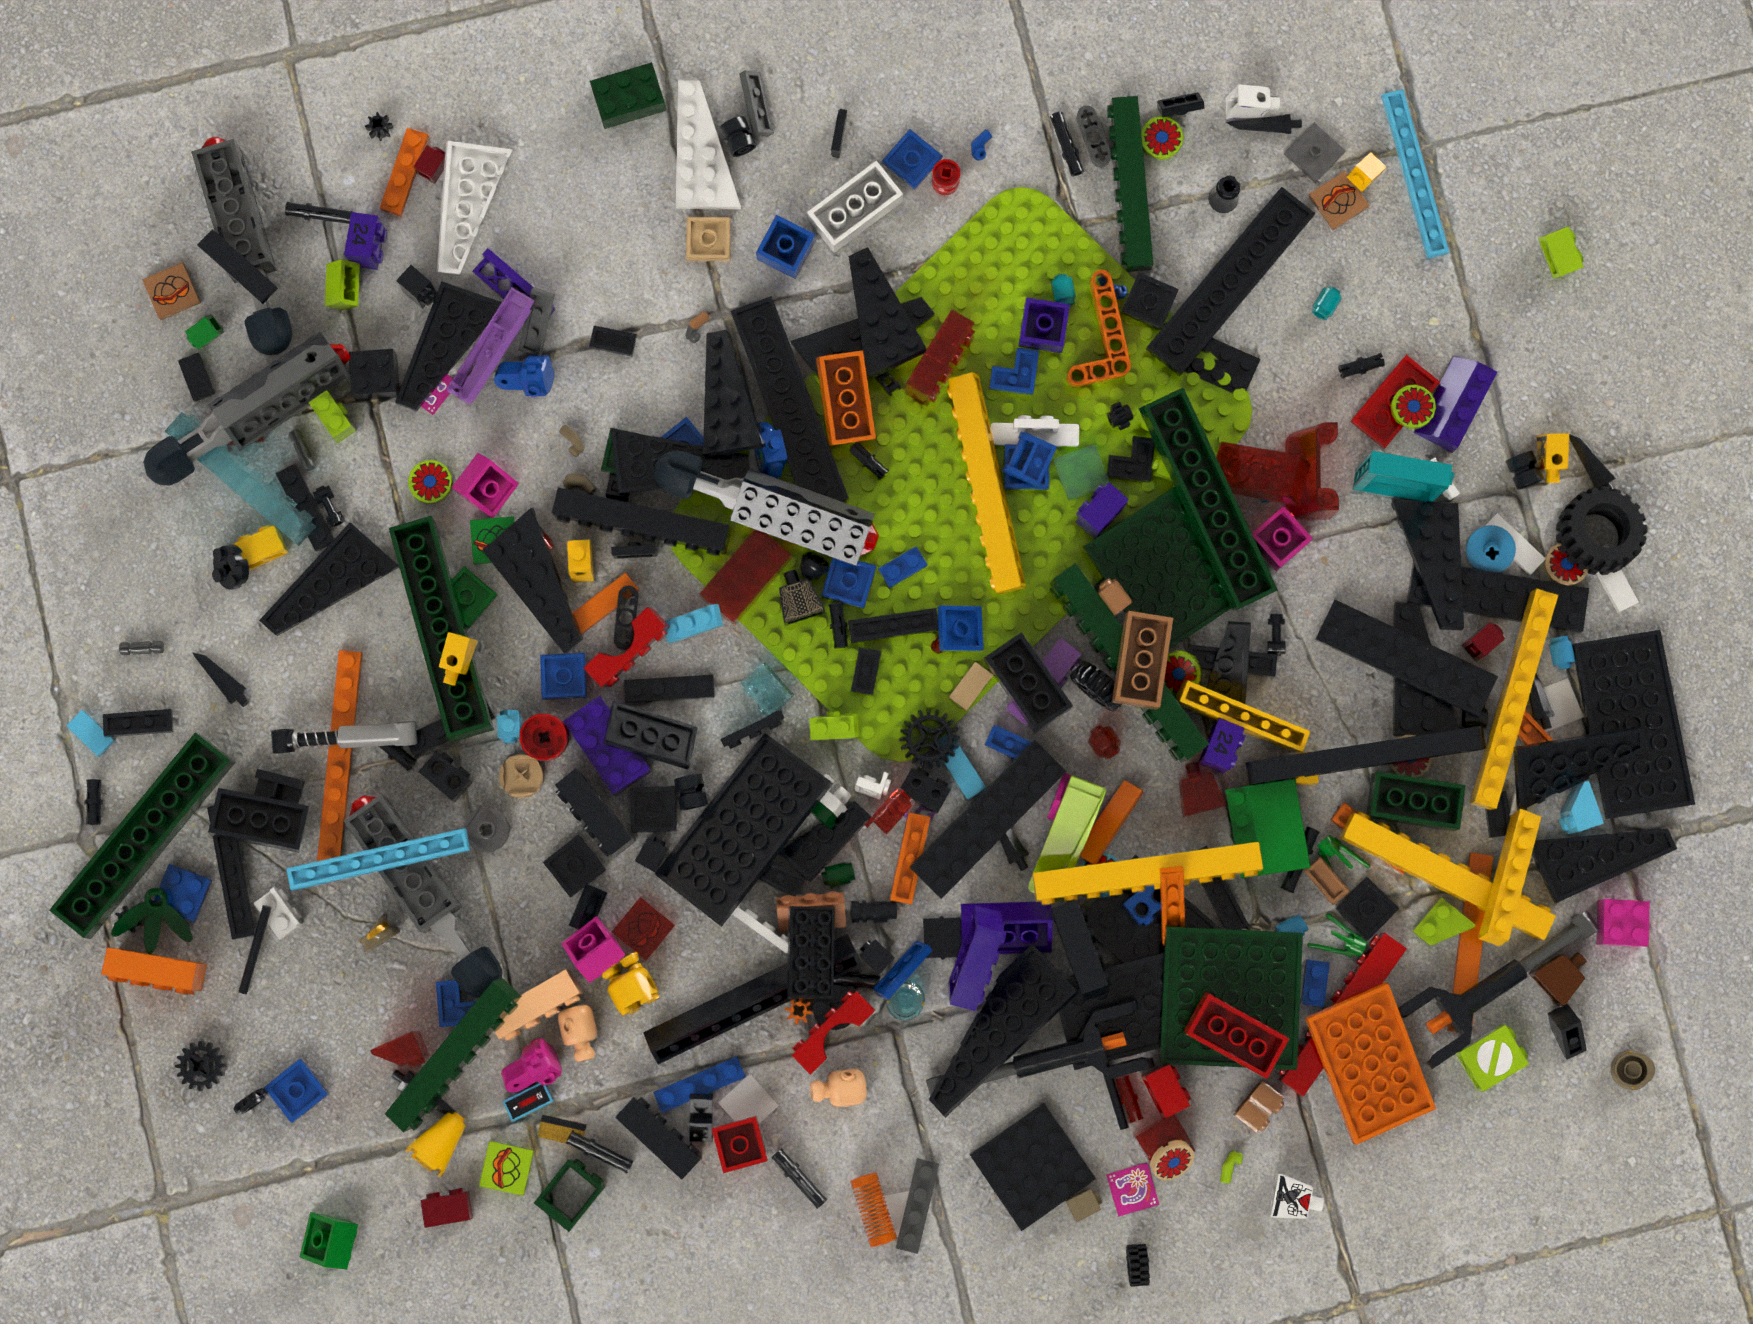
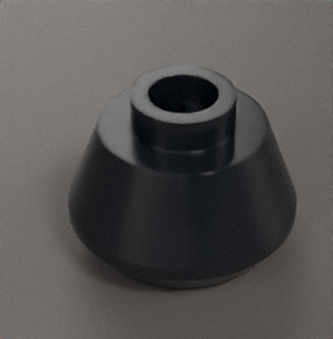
M807 552L802 555L800 570L802 571V576L806 579H819L829 571V565L821 555L815 552Z

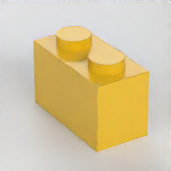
M274 525L263 526L258 529L257 533L251 536L250 534L243 535L237 539V542L233 543L243 551L240 554L243 560L247 559L249 571L289 553L278 528Z

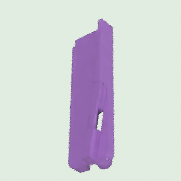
M514 288L510 289L460 369L449 383V386H447V391L450 394L452 393L467 404H471L476 399L530 315V308L535 302L533 299ZM476 362L471 374L467 376L473 363Z

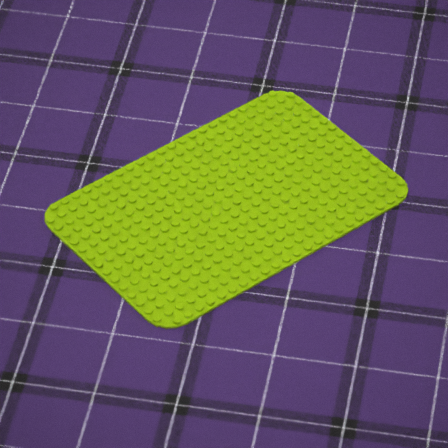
M1025 187L1007 189L990 199L895 292L900 303L922 297L935 313V316L916 330L926 346L927 352L889 370V373L901 386L900 390L896 389L892 392V396L889 397L875 378L867 380L876 439L859 441V443L869 453L876 455L875 458L889 469L888 473L881 480H878L869 469L863 468V464L849 451L856 442L829 446L849 500L844 503L874 513L875 516L872 522L879 534L875 549L861 555L858 560L876 565L865 608L862 609L843 603L844 620L848 626L846 627V636L849 647L834 649L833 632L829 626L831 624V617L828 605L841 602L821 597L828 572L819 579L810 580L824 606L825 613L787 626L784 625L779 588L787 585L784 573L796 570L801 581L806 579L802 576V571L800 570L801 558L804 553L815 552L821 555L828 562L829 568L833 557L730 520L733 509L725 507L719 498L697 490L693 491L690 498L682 499L673 511V513L730 525L732 531L726 555L721 553L719 556L709 555L706 553L707 550L698 549V552L685 549V545L677 544L676 547L671 546V549L679 561L829 711H840V715L858 714L860 736L856 738L868 750L885 760L903 762L914 758L913 755L907 759L905 758V754L909 750L902 751L901 746L906 745V742H899L900 737H906L905 734L900 733V730H908V727L904 725V721H909L911 724L913 722L910 719L911 714L919 718L918 710H921L923 716H926V710L930 708L931 715L934 716L937 709L939 710V718H942L944 713L947 714V718L944 720L946 723L951 719L954 720V723L950 726V728H953L998 683L993 675L967 711L950 700L949 696L975 662L992 674L984 662V657L1021 632L1033 648L1066 615L1063 609L1064 603L1060 598L1056 599L1049 590L1051 588L1049 583L1056 576L1076 563L1093 587L1102 579L1100 573L1083 549V546L1092 541L1093 538L1076 523L1078 509L1086 500L1089 503L1092 501L1091 497L1094 491L1101 484L1105 487L1110 482L1129 499L1125 508L1102 533L1174 487L1172 481L1155 475L1151 476L1150 483L1106 478L1109 455L1131 457L1133 436L1152 438L1139 408L1184 387L1218 462L1241 440L1250 426L1252 406L1249 393L1245 389H1235L1231 393L1200 379L1199 375L1195 372H1183L1181 376H1178L1146 350L1147 346L1161 330L1121 314L1135 279L1053 199L1039 190ZM1098 270H1106L1110 273L1114 285H1124L1128 290L1127 295L1123 299L1117 300L1131 368L1124 377L1081 387H1072L1066 381V374L1073 366L1106 359L1090 289L1092 275ZM1067 274V277H1072L1076 299H1074L1075 304L1069 307L1062 353L1018 347L1026 298L1055 302L1051 287V281L1054 280V276ZM1101 276L1095 277V282L1098 286H1100L1097 278ZM1100 298L1102 307L1108 308L1111 306L1108 298ZM1168 313V316L1164 322L1163 327L1171 319V317L1173 316L1172 314ZM1106 319L1105 326L1108 329H1114L1115 322L1112 319ZM1110 341L1109 346L1112 350H1120L1118 341ZM1017 348L1039 351L1033 395L989 389L992 366L1014 369ZM1201 351L1196 357L1203 359L1205 363L1204 370L1206 371L1214 368V359L1218 360L1211 352L1204 353ZM1115 362V370L1117 372H1124V364L1122 362ZM1095 366L1093 368L1095 376H1103L1104 371L1101 367ZM1073 371L1071 374L1072 379L1076 382L1082 381V374L1079 371ZM812 372L804 382L828 442L820 383L818 377ZM971 372L979 375L990 427L992 423H1013L1014 419H1018V416L1021 415L1031 416V419H1040L1041 416H1053L1054 419H1059V424L1079 425V445L1077 447L1057 446L1049 464V490H1005L1027 587L1005 594L996 593L990 584L992 574L991 569L987 568L985 562L987 552L986 547L982 546L980 539L982 529L976 521L977 507L971 499V492H973L972 484L968 482L966 477L968 466L967 462H964L961 450L963 449V444L958 439L956 431L959 426L952 414V407H954L953 399H950L947 392V386H949L948 379ZM1225 372V376L1223 379L1218 380V383L1221 386L1228 385L1231 381L1230 375ZM888 378L883 383L887 386L891 381ZM1121 402L1122 406L1128 404L1134 418L1129 421L1130 427L1121 431L1118 426L1112 428L1107 418V412L1111 411L1110 405ZM768 415L762 422H768L774 427L770 415ZM995 445L1004 485V472L1002 471L1004 468V445ZM1156 445L1154 447V457L1159 455ZM749 450L737 452L747 454L748 458L750 456ZM786 462L779 479L796 485L788 462ZM917 546L928 566L889 589L878 568ZM941 605L981 606L983 651H939V631L851 643L848 620L936 608L938 616V606ZM859 647L881 651L873 696L851 692ZM933 721L922 722L923 726L929 730H934L941 726ZM916 727L911 733L913 747L921 740V735ZM946 731L943 732V733L938 737V739L941 738L942 736L946 735V734H947ZM929 733L925 734L926 738L923 744H932L936 734H930V736ZM924 748L918 753L923 755L931 748Z

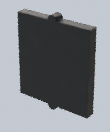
M940 916L939 918L923 919L924 944L929 945L933 950L926 958H941V960H944L945 958L957 957L961 947L960 918H944Z

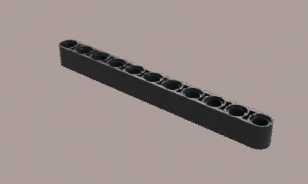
M1477 726L1246 762L1245 764L1249 785L1296 779L1301 776L1309 777L1483 750L1487 747L1483 727Z

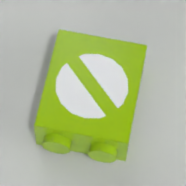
M1499 1025L1470 1042L1467 1047L1456 1053V1056L1479 1092L1486 1091L1529 1065L1527 1061L1528 1054L1522 1046L1519 1047L1514 1040L1516 1035L1510 1026Z

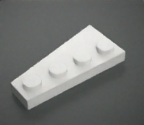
M739 904L732 915L788 954V937L784 934L781 937L777 936L774 933L776 929L766 921L762 925L756 920L758 916L749 909L744 912L739 908Z

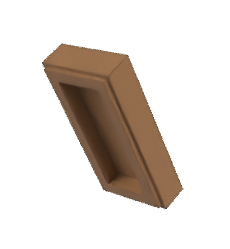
M1322 856L1310 865L1311 868L1304 869L1306 875L1332 905L1350 892V889Z

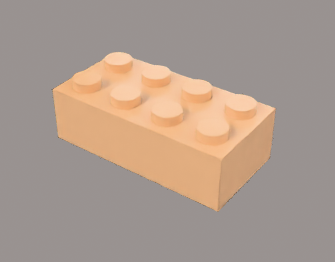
M566 969L522 994V997L517 1002L518 1007L512 1014L505 1016L503 1019L505 1023L495 1032L498 1039L510 1041L521 1035V1029H531L540 1024V1018L544 1016L550 1018L561 1011L559 1009L561 1006H571L580 1001L579 996L583 992L571 970Z

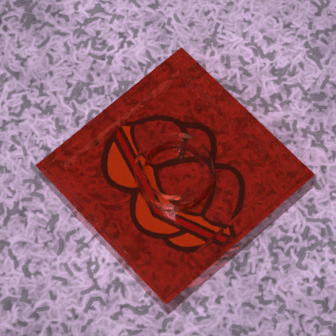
M640 897L612 933L647 961L675 925Z

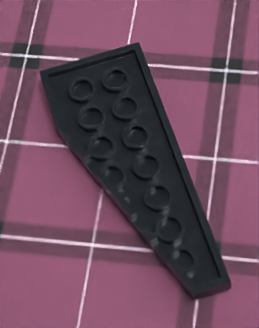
M1033 944L999 974L992 992H989L986 997L984 1006L980 1013H977L961 1041V1046L956 1055L952 1057L950 1066L944 1076L942 1075L931 1094L929 1101L945 1118L1079 994L1071 983Z

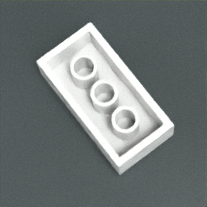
M876 160L807 212V220L833 253H835L902 203L903 193Z

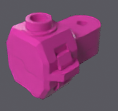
M537 1038L523 1048L521 1058L506 1066L501 1071L505 1089L508 1092H518L536 1081L543 1086L552 1084L556 1078L561 1076L562 1067L554 1047L544 1039Z

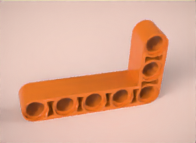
M1106 270L1096 271L1090 279V289L1106 359L1073 366L1066 374V381L1072 387H1081L1124 377L1131 368L1112 277ZM1095 277H1104L1106 285L1098 286L1095 282ZM1100 298H1108L1111 306L1108 308L1102 307ZM1106 319H1112L1115 322L1114 329H1108L1105 326ZM1110 341H1118L1120 350H1112L1109 346ZM1115 362H1122L1124 364V372H1117L1115 370ZM1095 366L1103 369L1104 374L1102 377H1097L1093 374ZM1079 371L1082 374V381H1074L1071 377L1072 372Z

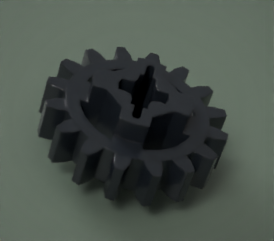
M199 1041L198 1047L195 1043H190V1050L183 1048L184 1056H177V1059L181 1061V1064L175 1065V1068L181 1069L177 1077L183 1076L184 1079L181 1083L183 1085L190 1083L189 1089H194L196 1085L198 1091H203L204 1085L207 1089H211L212 1082L215 1084L220 1083L217 1078L218 1076H225V1073L221 1071V1068L227 1067V1064L221 1063L225 1055H218L220 1048L212 1049V1042H208L205 1046L204 1041ZM203 1050L207 1053L200 1057L195 1052ZM187 1061L189 1062V1070H188V1071H187ZM213 1061H215V1070H213ZM198 1062H204V1070H198L200 1066ZM202 1075L207 1080L197 1081L195 1078Z

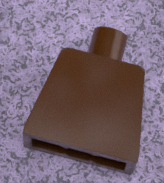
M1579 952L1570 959L1564 954H1559L1530 972L1529 975L1557 1006H1564L1585 980V976L1579 969L1587 961Z

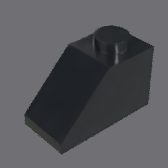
M1568 1004L1547 1013L1550 1028L1566 1060L1587 1051L1581 1020Z

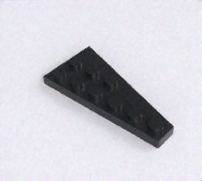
M867 247L848 257L867 380H870L926 353L927 349Z
M922 297L901 303L916 330L935 316V313ZM858 318L791 341L792 346L818 379L817 357L863 350Z
M530 508L482 551L562 652L566 654L580 643L583 637L575 616L571 612L566 592L563 591L560 576L551 552L543 538L544 534L537 522L535 510Z
M1637 726L1513 747L1517 811L1519 809L1526 811L1528 807L1546 801L1545 798L1555 793H1561L1589 779L1590 775L1598 771L1602 772L1608 769V766L1617 761L1622 762L1645 750L1644 728Z

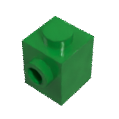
M212 314L205 316L185 331L188 335L187 340L198 350L225 332Z

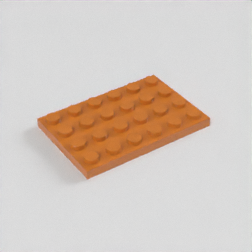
M1389 983L1378 985L1305 1018L1353 1144L1362 1143L1436 1109Z

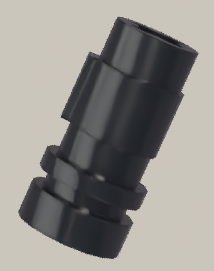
M862 900L859 903V901H851V923H859L861 920L862 923H867V920H873V923L888 922L889 919H897L896 902L873 901L866 903V900Z

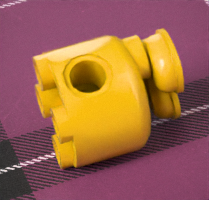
M637 952L621 959L619 963L612 965L601 975L604 979H609L610 984L607 987V991L616 1009L622 1016L637 1012L641 1009L640 1004H650L660 998L659 991L648 970L643 968L641 963H638L639 957ZM622 965L624 968H628L629 971L624 974H620L622 970L620 966Z

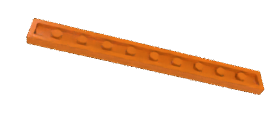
M339 650L330 731H335V729L338 731L340 726L355 725L362 652ZM335 744L333 747L329 746L317 861L342 856L345 829L343 820L346 819L353 748L341 749L338 744Z

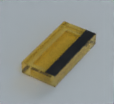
M543 1114L537 1137L566 1143L572 1130L585 1136L587 1124Z

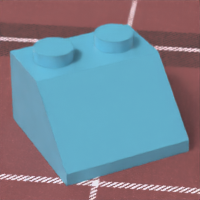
M1589 781L1572 787L1560 811L1561 818L1559 823L1567 835L1604 824Z

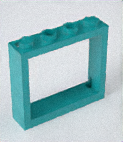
M1371 451L1355 470L1352 490L1412 501L1433 502L1448 489L1449 485H1452L1455 473L1452 472L1453 465Z

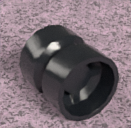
M744 116L732 118L720 126L724 140L728 141L726 145L732 157L745 155L757 146L752 133H748L750 128Z
M1532 450L1505 461L1510 473L1515 475L1513 481L1517 490L1544 480L1540 468L1535 466L1537 460Z
M702 773L674 779L676 792L680 793L678 797L680 811L709 805L706 792L702 791L704 787Z

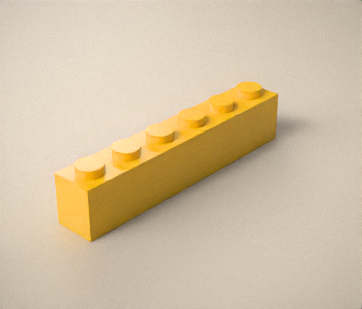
M1190 681L1181 683L1175 698L1181 707L1215 721L1220 718L1244 728V733L1295 754L1303 752L1311 732Z
M1519 809L1511 815L1478 939L1496 946H1501L1509 941L1541 816L1523 809Z

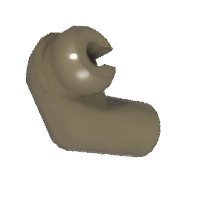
M563 425L559 433L571 442L572 446L568 449L574 457H578L584 451L581 439L569 426Z
M568 474L563 481L566 489L580 486L590 495L597 489L583 474Z

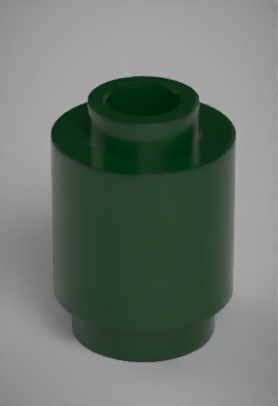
M842 862L824 867L825 872L821 873L824 885H829L830 889L850 884L852 880H856L851 862Z

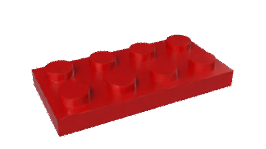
M1406 354L1350 422L1385 449L1403 428L1402 425L1395 421L1391 413V402L1395 394L1401 388L1408 385L1422 386L1432 393L1440 381Z

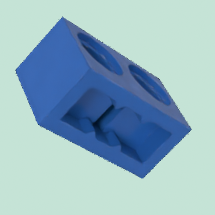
M1154 886L1145 887V891L1134 893L1122 903L1123 907L1138 925L1142 923L1148 925L1156 918L1154 914L1161 909V902L1156 901L1153 897ZM1138 903H1144L1147 907V912L1143 916L1137 914L1135 910Z

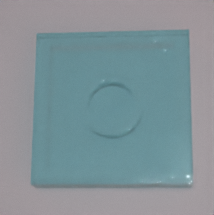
M1095 444L1053 459L1068 501L1094 492L1101 484L1105 487L1109 482Z

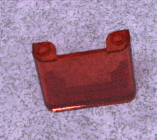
M1325 422L1292 432L1285 441L1286 509L1295 519L1330 520L1339 511V497L1336 491L1330 488H1321L1320 448L1336 440L1338 422Z

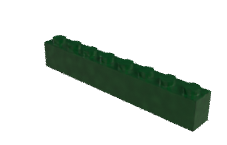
M1138 96L1114 97L1111 99L1110 105H1107V118H1111L1112 126H1109V139H1113L1114 147H1111V160H1115L1116 168H1113L1112 174L1113 181H1117L1118 188L1114 190L1115 202H1119L1120 209L1116 211L1117 223H1121L1118 240L1119 244H1123L1120 262L1121 266L1125 265L1127 272L1152 270L1154 263Z
M503 978L493 981L390 1106L385 1115L403 1133L411 1129L416 1130L423 1123L421 1118L425 1114H429L436 1107L435 1101L439 1097L442 1098L450 1090L449 1084L452 1081H456L464 1073L463 1067L475 1060L477 1050L489 1043L491 1033L493 1031L496 1032L503 1026L505 1016L512 1014L518 1007L517 1002L522 996Z

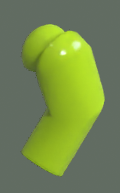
M1229 1152L1222 1164L1221 1182L1231 1183L1234 1164L1240 1165L1243 1161V1154L1241 1152Z

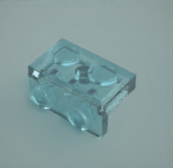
M766 662L762 663L748 678L740 683L743 686L744 692L749 697H752L758 703V708L768 716L779 711L794 696Z

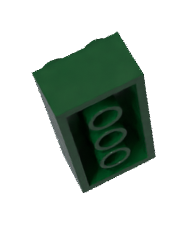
M1376 771L1371 775L1366 814L1372 819L1457 831L1460 830L1466 785Z

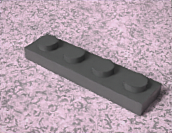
M917 1158L896 1249L918 1254L939 1163Z

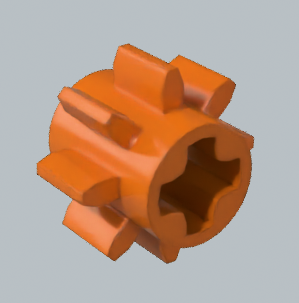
M799 999V1002L796 1003L794 1000H791V1008L785 1007V1010L790 1011L791 1014L787 1017V1020L793 1017L795 1018V1025L799 1023V1019H803L807 1023L805 1016L813 1014V1012L807 1011V1007L811 1004L810 1002L803 1004V999ZM795 1005L799 1007L804 1006L805 1009L802 1011L804 1015L802 1017L793 1015Z

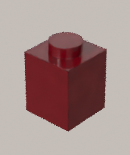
M427 145L413 166L414 170L418 175L435 184L444 171L445 152L436 146L431 148Z

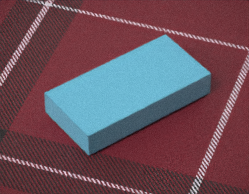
M81 710L66 725L98 757L115 742L112 737H104L103 728L84 710Z

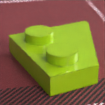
M1441 897L1413 930V933L1429 946H1433L1462 932L1473 929L1476 925Z

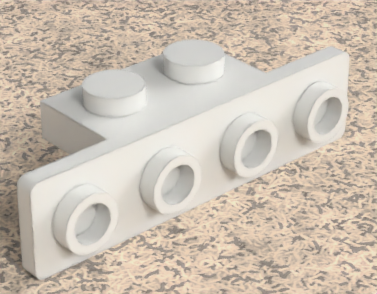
M1021 415L1018 416V419H1014L1013 423L991 424L994 445L1017 444L1021 431L1027 432L1055 446L1077 447L1079 445V425L1059 424V419H1054L1053 416H1041L1040 419H1031V416Z

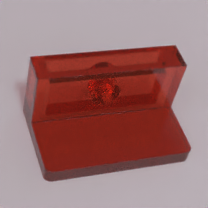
M899 787L865 823V826L868 828L874 822L887 835L916 802Z

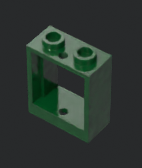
M571 1158L567 1160L534 1202L536 1206L568 1232L574 1228L605 1189V1186L602 1184L604 1180L596 1173L589 1174L585 1170L587 1166L577 1158L574 1161ZM570 1167L596 1188L573 1219L547 1199V1196Z

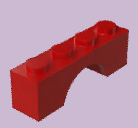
M647 607L632 621L634 640L625 653L618 656L598 653L584 667L600 687H612L620 679L618 676L623 671L628 672L636 664L634 662L635 659L639 656H645L652 649L650 645L654 641L659 642L668 634L666 630L670 626L653 607Z
M849 991L841 999L844 1004L838 1010L833 1007L824 1016L827 1020L821 1026L817 1023L808 1032L811 1036L805 1042L801 1039L792 1048L795 1052L791 1056L810 1075L827 1059L824 1042L827 1033L834 1026L842 1023L860 1026L876 1011L858 991L854 994Z

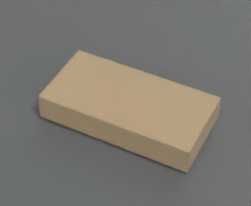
M975 662L949 696V699L967 711L993 674Z

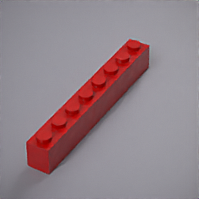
M1386 933L1376 934L1369 942L1371 948L1368 952H1363L1357 959V968L1354 972L1349 971L1343 980L1345 985L1341 990L1337 989L1331 996L1330 1000L1332 1003L1329 1007L1383 984L1407 948ZM1309 1029L1304 1036L1307 1039L1303 1045L1298 1044L1297 1070L1280 1069L1278 1073L1281 1075L1278 1080L1300 1096L1306 1094L1324 1068Z

